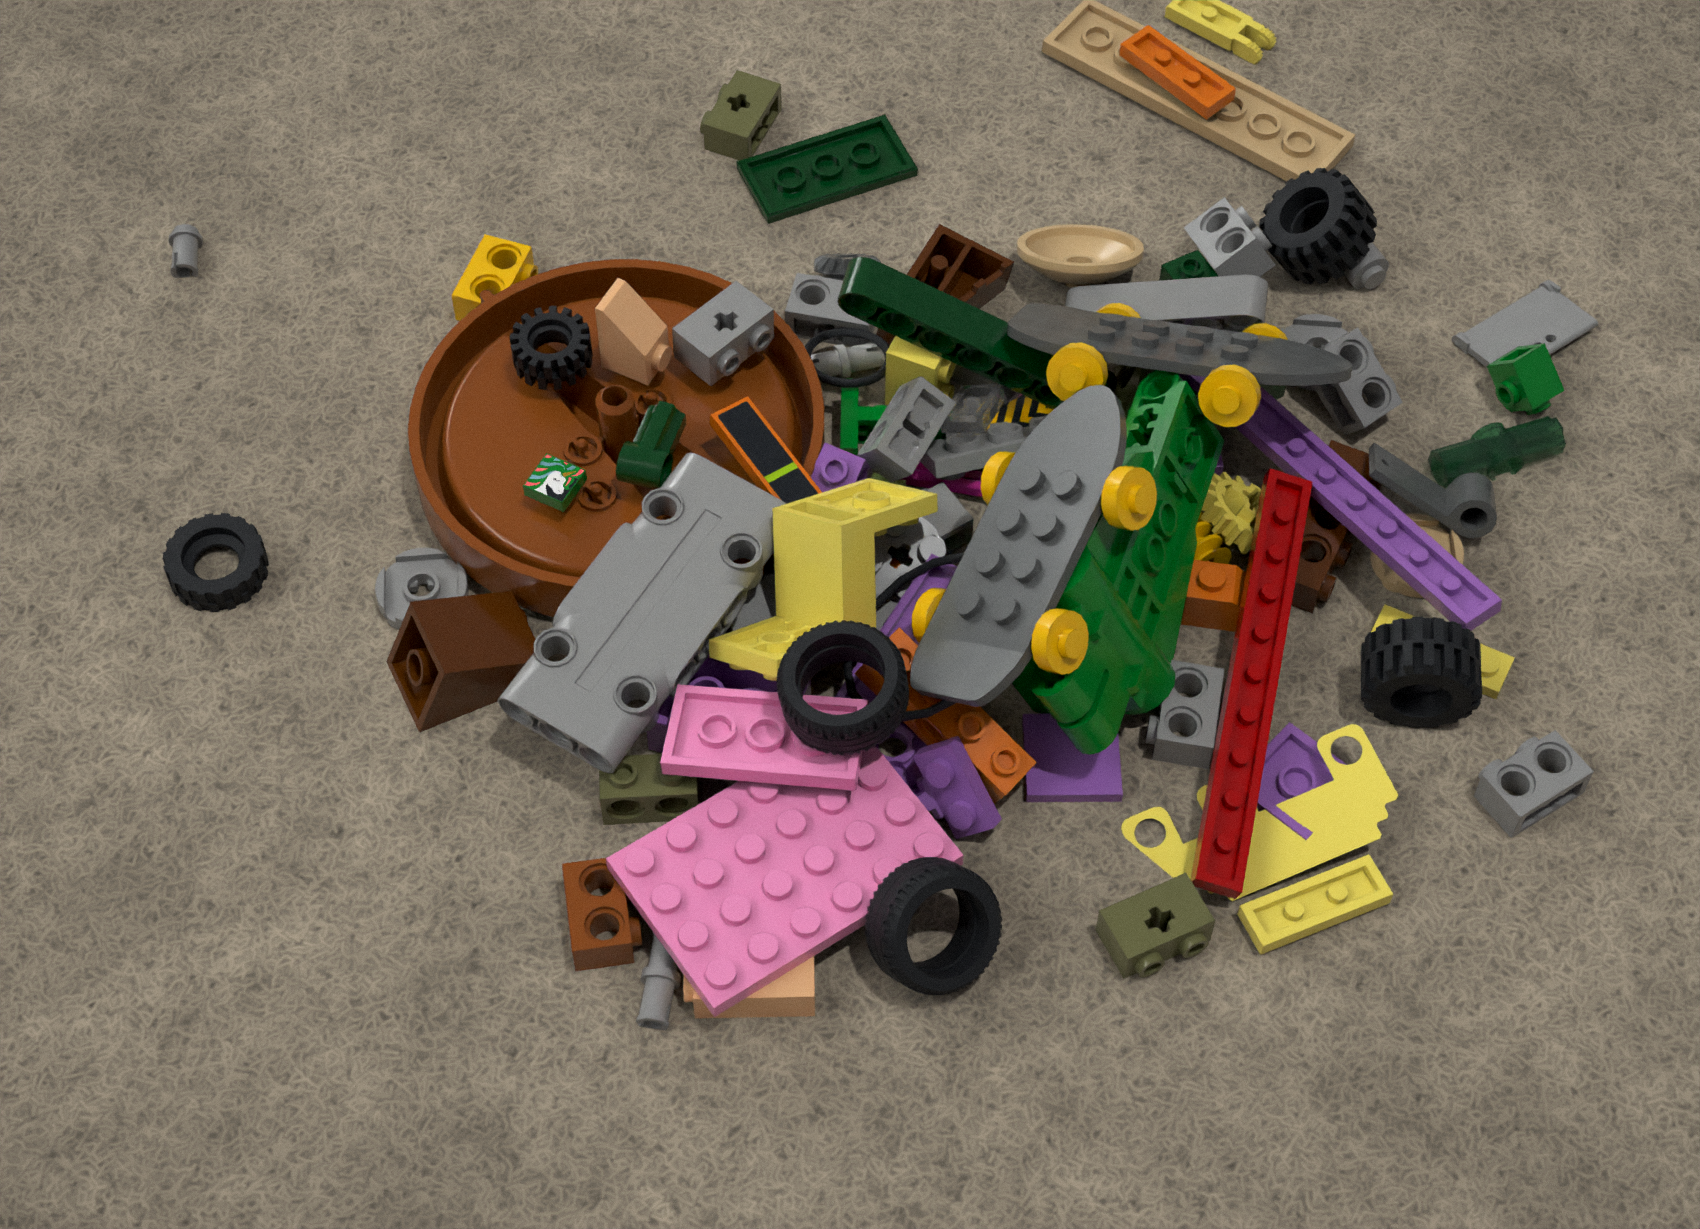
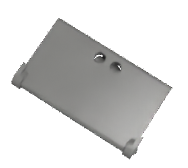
M1546 280L1539 284V288L1466 332H1459L1454 335L1452 342L1465 354L1469 353L1487 367L1488 364L1518 346L1545 343L1549 355L1598 326V322L1560 293L1561 287L1551 280Z

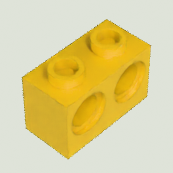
M485 234L451 295L456 320L461 321L470 311L481 304V291L489 290L495 295L513 284L537 275L538 266L534 265L532 246Z

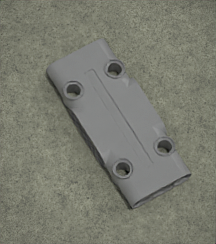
M685 454L662 486L650 491L644 497L642 512L633 524L624 523L619 527L564 598L554 615L553 628L544 630L537 636L534 642V653L498 698V704L501 709L518 723L603 772L613 773L637 741L638 736L651 730L656 725L659 719L660 706L668 695L673 698L675 697L677 684L687 685L709 655V639L725 634L740 613L747 598V590L756 587L763 577V566L770 556L774 554L772 508L786 503L698 454ZM661 515L671 516V518L667 520L655 519L656 517ZM739 558H746L751 560L746 564H737L733 562L734 560ZM555 654L567 656L563 660L556 662L547 660ZM633 700H643L647 702L644 706L640 708H631L627 706V704Z

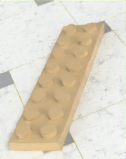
M1083 0L1043 40L1042 53L1285 181L1291 178L1295 180L1299 178L1300 173L1308 170L1310 173H1313L1316 168H1325L1329 171L1353 147L1355 134L1169 39L1236 88L1234 100L1206 120L1119 56L1121 43L1146 26L1095 0Z

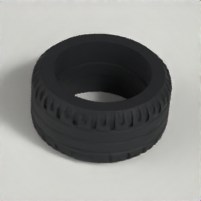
M836 620L832 623L826 622L825 625L819 624L816 628L812 627L809 632L805 631L802 636L797 638V641L792 642L783 655L778 669L777 692L788 726L800 740L820 752L823 751L827 754L831 752L833 755H845V753L853 755L854 753L859 754L863 750L866 752L870 748H875L878 743L882 744L884 740H887L890 734H893L899 727L900 722L905 716L909 702V685L902 655L888 636L875 627H870L868 624H863L862 622L855 623L852 620L849 622L846 620L838 622ZM844 661L863 663L875 669L884 678L883 686L877 697L870 704L853 713L842 715L823 713L811 707L803 699L804 690L810 679L818 671L834 663Z
M923 857L910 860L908 863H903L900 867H896L894 872H890L888 877L883 879V883L878 885V890L874 891V897L870 900V906L867 908L868 914L865 917V927L867 929L865 930V935L871 956L879 968L889 977L921 994L944 995L966 988L967 985L973 983L974 979L977 980L979 975L985 972L984 969L986 967H989V962L993 960V955L997 952V945L1000 944L1002 917L996 895L988 883L978 874L944 858ZM953 889L959 904V921L953 938L936 956L925 961L913 962L908 951L907 934L915 911L931 895L942 890Z

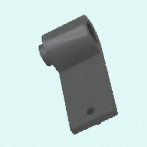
M1375 442L1370 446L1369 476L1387 489L1396 492L1466 538H1479L1493 530L1497 520L1495 493L1492 482L1486 476L1479 473H1466L1454 479L1444 489Z

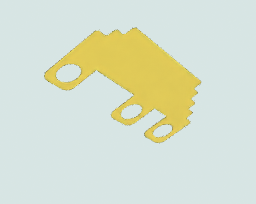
M1354 724L1347 725L1322 736L1317 742V748L1334 779L1333 781L1276 804L1279 809L1313 832L1307 840L1303 839L1268 811L1262 810L1259 812L1256 809L1243 890L1236 899L1228 897L1229 900L1234 901L1381 838L1382 834L1377 827V823L1388 818L1389 814L1385 805L1396 800L1398 793L1364 730L1360 726ZM1339 737H1353L1361 744L1362 755L1357 762L1345 765L1338 763L1332 757L1331 745ZM1207 785L1201 787L1197 792V800L1202 810ZM1153 807L1123 821L1121 830L1124 837L1171 877L1175 878L1187 873L1188 877L1191 878L1198 838L1183 844L1168 812L1164 808ZM1145 819L1158 820L1165 827L1166 837L1156 847H1144L1135 838L1136 826Z

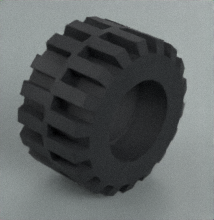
M1316 168L1313 173H1310L1308 170L1300 173L1299 178L1295 180L1291 178L1285 182L1286 186L1281 190L1277 189L1272 195V202L1266 204L1263 210L1266 216L1261 218L1259 223L1263 234L1272 245L1268 249L1270 254L1296 281L1301 280L1304 284L1312 285L1315 280L1318 284L1328 283L1329 278L1334 277L1336 280L1344 276V271L1347 269L1353 270L1358 265V259L1361 256L1365 257L1369 252L1368 244L1375 240L1376 233L1373 229L1377 227V218L1373 215L1375 212L1372 206L1350 179L1335 169L1327 171L1325 168Z
M1436 617L1401 618L1392 620L1391 624H1382L1376 627L1375 632H1369L1365 637V642L1361 645V701L1364 702V708L1368 712L1374 713V717L1379 720L1389 721L1390 724L1399 726L1433 728L1444 724L1450 725L1458 722V719L1467 718L1472 714V710L1478 709L1481 704V645L1479 639L1475 638L1474 633L1469 629H1463L1461 624L1454 621L1446 622L1443 618Z

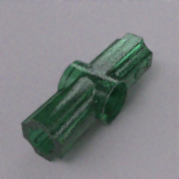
M1549 416L1505 428L1499 422L1490 423L1477 430L1469 440L1432 450L1428 458L1431 473L1438 485L1447 488L1454 479L1466 473H1479L1488 476L1492 481L1496 480L1494 476L1507 472L1514 475L1522 469L1524 464L1563 453L1566 445L1563 427L1556 417L1550 418Z

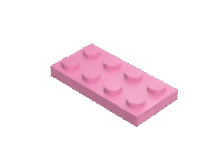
M677 684L660 765L662 774L856 791L863 751L853 755L845 753V755H833L831 752L829 754L823 751L820 752L816 748H811L805 744L788 726L783 715L778 692ZM803 695L804 701L814 709L834 715L853 713L869 704L868 700Z

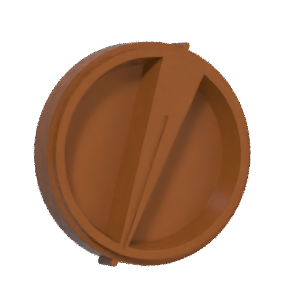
M610 259L583 262L534 275L507 287L495 295L489 290H483L480 292L481 304L459 321L432 353L417 382L410 406L408 423L409 451L422 509L430 528L448 555L456 564L458 561L464 568V571L477 583L493 593L512 591L520 607L554 617L564 598L614 533L624 523L633 524L642 512L644 497L654 490L618 481L616 478V465L621 448L626 441L633 442L649 405H655L659 401L674 404L680 412L686 414V426L673 453L672 471L685 454L695 453L755 485L709 424L711 414L748 396L808 475L812 477L816 460L825 443L824 400L821 383L814 363L803 343L791 327L774 311V338L764 350L756 351L743 361L733 374L724 376L712 386H709L674 358L672 328L732 283L701 270L662 261ZM617 278L625 280L668 327L669 346L672 348L671 359L665 370L662 372L658 371L649 385L601 366L595 308ZM549 306H557V312L560 314L564 307L571 309L572 317L578 313L583 317V323L587 322L589 326L593 363L591 369L586 368L587 375L583 379L575 375L576 384L570 387L566 381L561 382L562 389L554 390L553 383H548L547 390L539 389L538 381L533 386L526 384L525 376L520 379L516 368H514L510 345V333H513L512 327L515 322L522 324L521 316L525 313H528L532 318L535 317L534 309L539 307L542 308L543 313H549ZM558 342L546 343L538 347L536 351L552 354L562 351L567 345ZM546 453L586 470L587 481L564 512L524 495V483ZM661 515L656 517L655 519L667 520L670 519L671 516ZM774 554L770 556L763 566V575L764 571L774 564ZM739 558L734 560L733 562L737 564H746L751 560L746 558Z

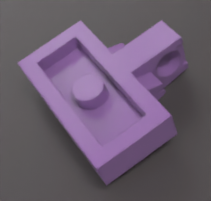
M959 736L922 747L912 756L923 776L916 781L918 787L912 789L913 793L928 811H932L935 819L945 817L956 839L993 829L1002 820Z

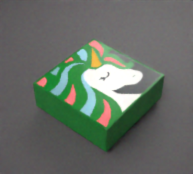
M546 453L524 483V495L564 512L587 481L586 470Z

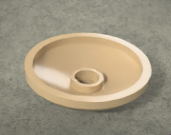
M1068 224L1041 227L1024 233L1017 241V254L1032 269L1049 279L1066 283V286L1073 288L1107 282L1132 270L1143 259L1144 245L1135 236L1120 230L1094 225Z

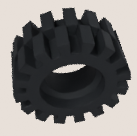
M549 306V313H543L542 308L539 307L534 309L535 317L532 318L528 313L521 316L522 324L515 322L512 327L513 333H510L514 368H516L520 379L525 376V382L530 386H533L538 381V387L542 390H547L548 383H553L554 390L562 389L561 382L566 381L570 387L576 384L575 375L581 379L587 375L586 368L591 369L593 363V352L589 326L587 322L583 323L581 315L577 313L572 317L571 309L565 307L560 314L557 312V306ZM558 342L567 345L562 351L552 354L536 351L538 347L546 343Z

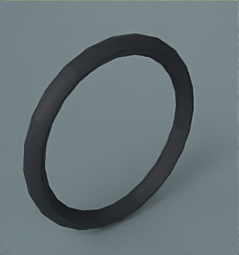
M836 328L817 334L805 345L811 358L813 349L822 341L836 337H855L871 341L881 348L884 353V365L879 371L867 377L857 379L837 378L824 374L815 367L819 380L825 384L843 388H858L876 383L886 376V352L889 344L872 332L856 328Z

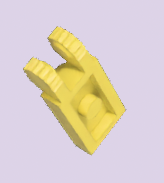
M1173 0L1165 10V18L1228 51L1232 50L1235 55L1254 65L1263 57L1261 49L1271 50L1277 42L1272 30L1266 29L1265 26L1254 21L1253 17L1220 0Z

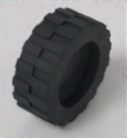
M210 513L198 519L195 517L189 520L185 526H180L174 531L175 535L168 539L166 543L167 549L166 552H163L162 559L165 564L163 567L175 596L178 595L180 601L186 606H193L194 610H209L213 613L228 609V611L235 609L237 605L250 601L256 592L259 593L263 587V581L267 580L269 561L261 535H258L257 528L252 523L248 524L240 516L233 517L229 513H221V515ZM213 547H227L236 552L239 557V564L237 569L231 574L219 579L205 580L195 573V561L205 550Z

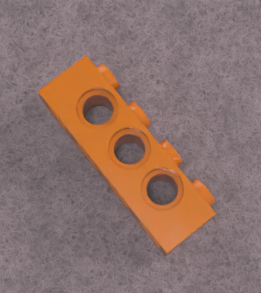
M899 627L889 638L900 651L906 668L909 685V702L906 712L926 709L938 703L941 699L922 696L911 687V665L918 645ZM862 664L854 674L877 696L883 686L884 678L872 667ZM956 703L931 717L904 721L927 746L959 736L994 804L1006 796L1037 763L980 706L974 707Z

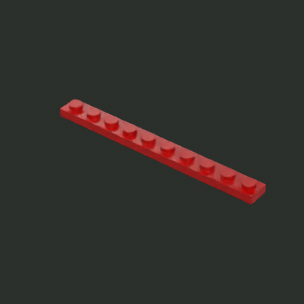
M1271 468L1265 474L1261 488L1190 878L1193 885L1197 888L1236 899L1243 890L1313 483L1312 481Z

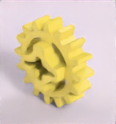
M1222 472L1220 476L1214 473L1202 507L1204 513L1201 515V519L1212 523L1214 527L1211 531L1214 534H1219L1223 542L1228 546H1231L1233 543L1238 545L1242 554H1246L1251 549L1261 489L1253 483L1249 486L1245 485L1242 478L1238 475L1232 480L1226 472Z

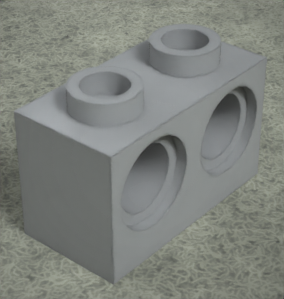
M1225 197L1184 227L1219 276L1254 275L1260 277L1275 266L1266 252L1272 247L1266 236L1256 226L1242 205L1234 210Z
M796 274L785 309V322L791 327L798 338L810 340L821 332L836 328H856L874 333L875 326L847 314L838 306L837 301L843 283L842 280L825 278L819 275ZM836 337L822 342L837 345L844 344V346L851 347L870 343L871 341L855 337Z
M1359 328L1337 337L1320 348L1338 356L1340 355L1352 363L1351 378L1349 380L1335 384L1313 385L1338 429L1345 435L1367 427L1403 403L1397 393L1394 381L1383 370L1374 355L1372 344L1362 335ZM1362 392L1367 397L1368 405L1363 400Z
M922 376L900 385L857 456L866 459L870 467L889 482L912 475L956 402Z
M1172 660L1171 665L1176 674L1175 685L1169 696L1160 704L1159 717L1150 715L1145 743L1154 744L1152 760L1209 769L1214 749L1224 669ZM1179 693H1188L1194 697H1184ZM1173 732H1182L1187 734L1188 737H1179L1173 734Z
M1554 730L1540 740L1537 737L1528 739L1516 750L1515 755L1504 762L1501 759H1496L1485 766L1478 775L1480 781L1474 797L1512 838L1583 794L1594 771L1560 734ZM1542 768H1547L1553 771L1554 773H1549L1543 770ZM1505 790L1513 791L1518 796L1511 795L1507 793Z

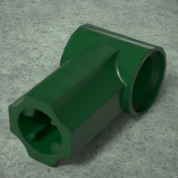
M659 401L655 405H649L633 442L626 441L621 448L616 465L617 480L650 489L660 488L672 472L673 453L686 426V414L680 412L674 404Z

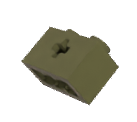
M737 70L730 82L722 85L713 109L706 111L702 118L700 133L704 134L705 150L736 160L754 156L782 110L781 84Z
M1184 873L1099 910L1096 932L1124 979L1138 973L1139 977L1144 978L1158 972L1165 965V961L1181 954L1183 958H1191L1204 951L1211 940L1215 919L1187 873Z

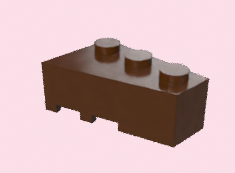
M939 224L906 275L980 309L1005 290L1014 261ZM878 328L876 335L881 337L890 346L895 336Z

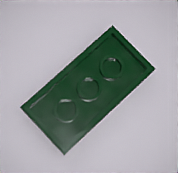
M885 114L736 161L737 170L768 224L918 176L916 164Z

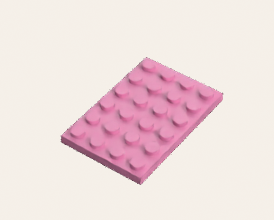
M875 747L870 748L866 752L863 750L856 791L738 781L607 857L606 864L610 873L712 1015L716 1017L864 926L866 922L865 917L868 914L867 908L870 906V900L874 897V891L878 890V885L882 884L883 879L888 877L890 872H894L896 867H900L901 864L908 863L910 860L923 857L944 858L963 865L964 855L880 750Z

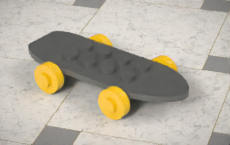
M1029 303L1008 321L1007 335L1012 339L1039 351L1054 355L1049 360L1047 366V383L1052 392L1062 401L1067 400L1088 386H1105L1108 377L1107 363L1201 376L1206 378L1201 383L1198 392L1199 406L1205 417L1212 423L1222 427H1237L1251 418L1258 409L1261 400L1259 384L1283 386L1335 384L1349 380L1352 372V363L1348 360L1317 347L1290 341L1280 329L1267 323L1253 324L1242 332L1227 331L1204 326L1142 319L1133 308L1122 303H1109L1099 308L1096 312L1061 305Z
M1093 385L1078 391L1050 412L1024 440L1017 452H997L985 464L981 475V492L987 508L947 589L930 588L922 593L912 613V630L919 645L911 665L910 684L922 696L974 707L984 706L1012 684L1024 670L1032 656L1040 669L1061 675L1072 673L1084 660L1089 639L1085 620L1075 611L1056 608L1102 511L1109 525L1118 529L1139 530L1147 525L1153 516L1157 500L1155 480L1149 471L1141 467L1122 466L1126 448V420L1121 401L1109 387Z

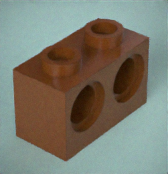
M606 858L562 864L575 971L635 963L633 947L643 946L639 916L629 917L627 903L632 902L608 870ZM599 888H606L611 890L609 893L603 896H594L591 894L594 890ZM605 931L616 933L613 938L608 940L595 938L598 934Z

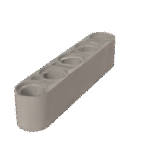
M1231 275L1078 286L1067 291L1065 306L1096 312L1099 308L1109 303H1122L1133 308L1142 319L1242 332L1253 324L1265 323L1268 282L1254 275Z

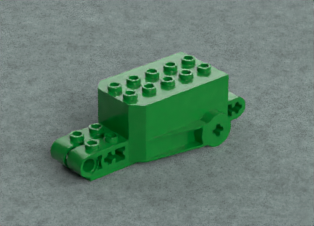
M1155 370L1149 373L1138 386L1126 419V448L1122 466L1141 467L1152 475L1157 489V500L1153 516L1147 525L1141 529L1125 530L1109 525L1102 511L1056 608L1075 611L1085 620L1089 639L1084 660L1072 673L1061 675L1040 669L1032 656L1021 674L1012 682L1031 709L1041 714L1049 713L1057 721L1059 727L1076 749L1082 754L1091 755L1105 750L1115 740L1124 714L1137 715L1154 709L1169 696L1175 685L1176 674L1171 661L1175 654L1197 546L1195 528L1225 440L1214 423L1204 416L1199 406V400L1187 381H1183L1180 375L1174 372Z

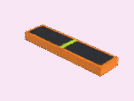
M748 396L710 415V426L757 487L779 498L786 504L822 493Z

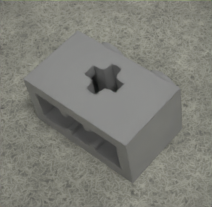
M735 281L672 328L674 358L709 386H712L722 377L733 374L743 361L756 351L764 350L774 338V309L738 281Z

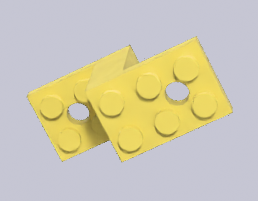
M867 478L772 508L776 616L709 639V658L729 663L731 669L755 671L763 674V678L767 680L777 681L778 669L783 655L792 642L797 641V638L802 636L805 631L809 632L810 628H816L819 624L825 625L826 622L832 623L836 620L838 622L842 620L849 622L852 620L855 623L862 622L876 628L874 536L885 535L887 528L896 525L908 526L917 524L920 517L938 512L937 494Z

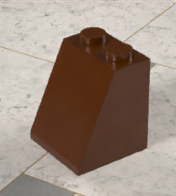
M512 591L412 601L409 604L386 662L420 733L498 702V698L534 653V642L536 639L528 625L526 613L519 607Z

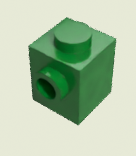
M1545 343L1518 346L1487 365V369L1496 387V396L1510 412L1525 411L1527 415L1536 414L1551 406L1550 399L1565 391Z

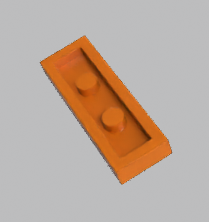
M1147 25L1120 45L1119 56L1206 120L1231 103L1235 98L1236 88L1150 25Z

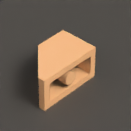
M617 278L595 308L601 366L649 385L658 371L662 372L665 370L671 359L672 348L669 346L668 327L625 280Z

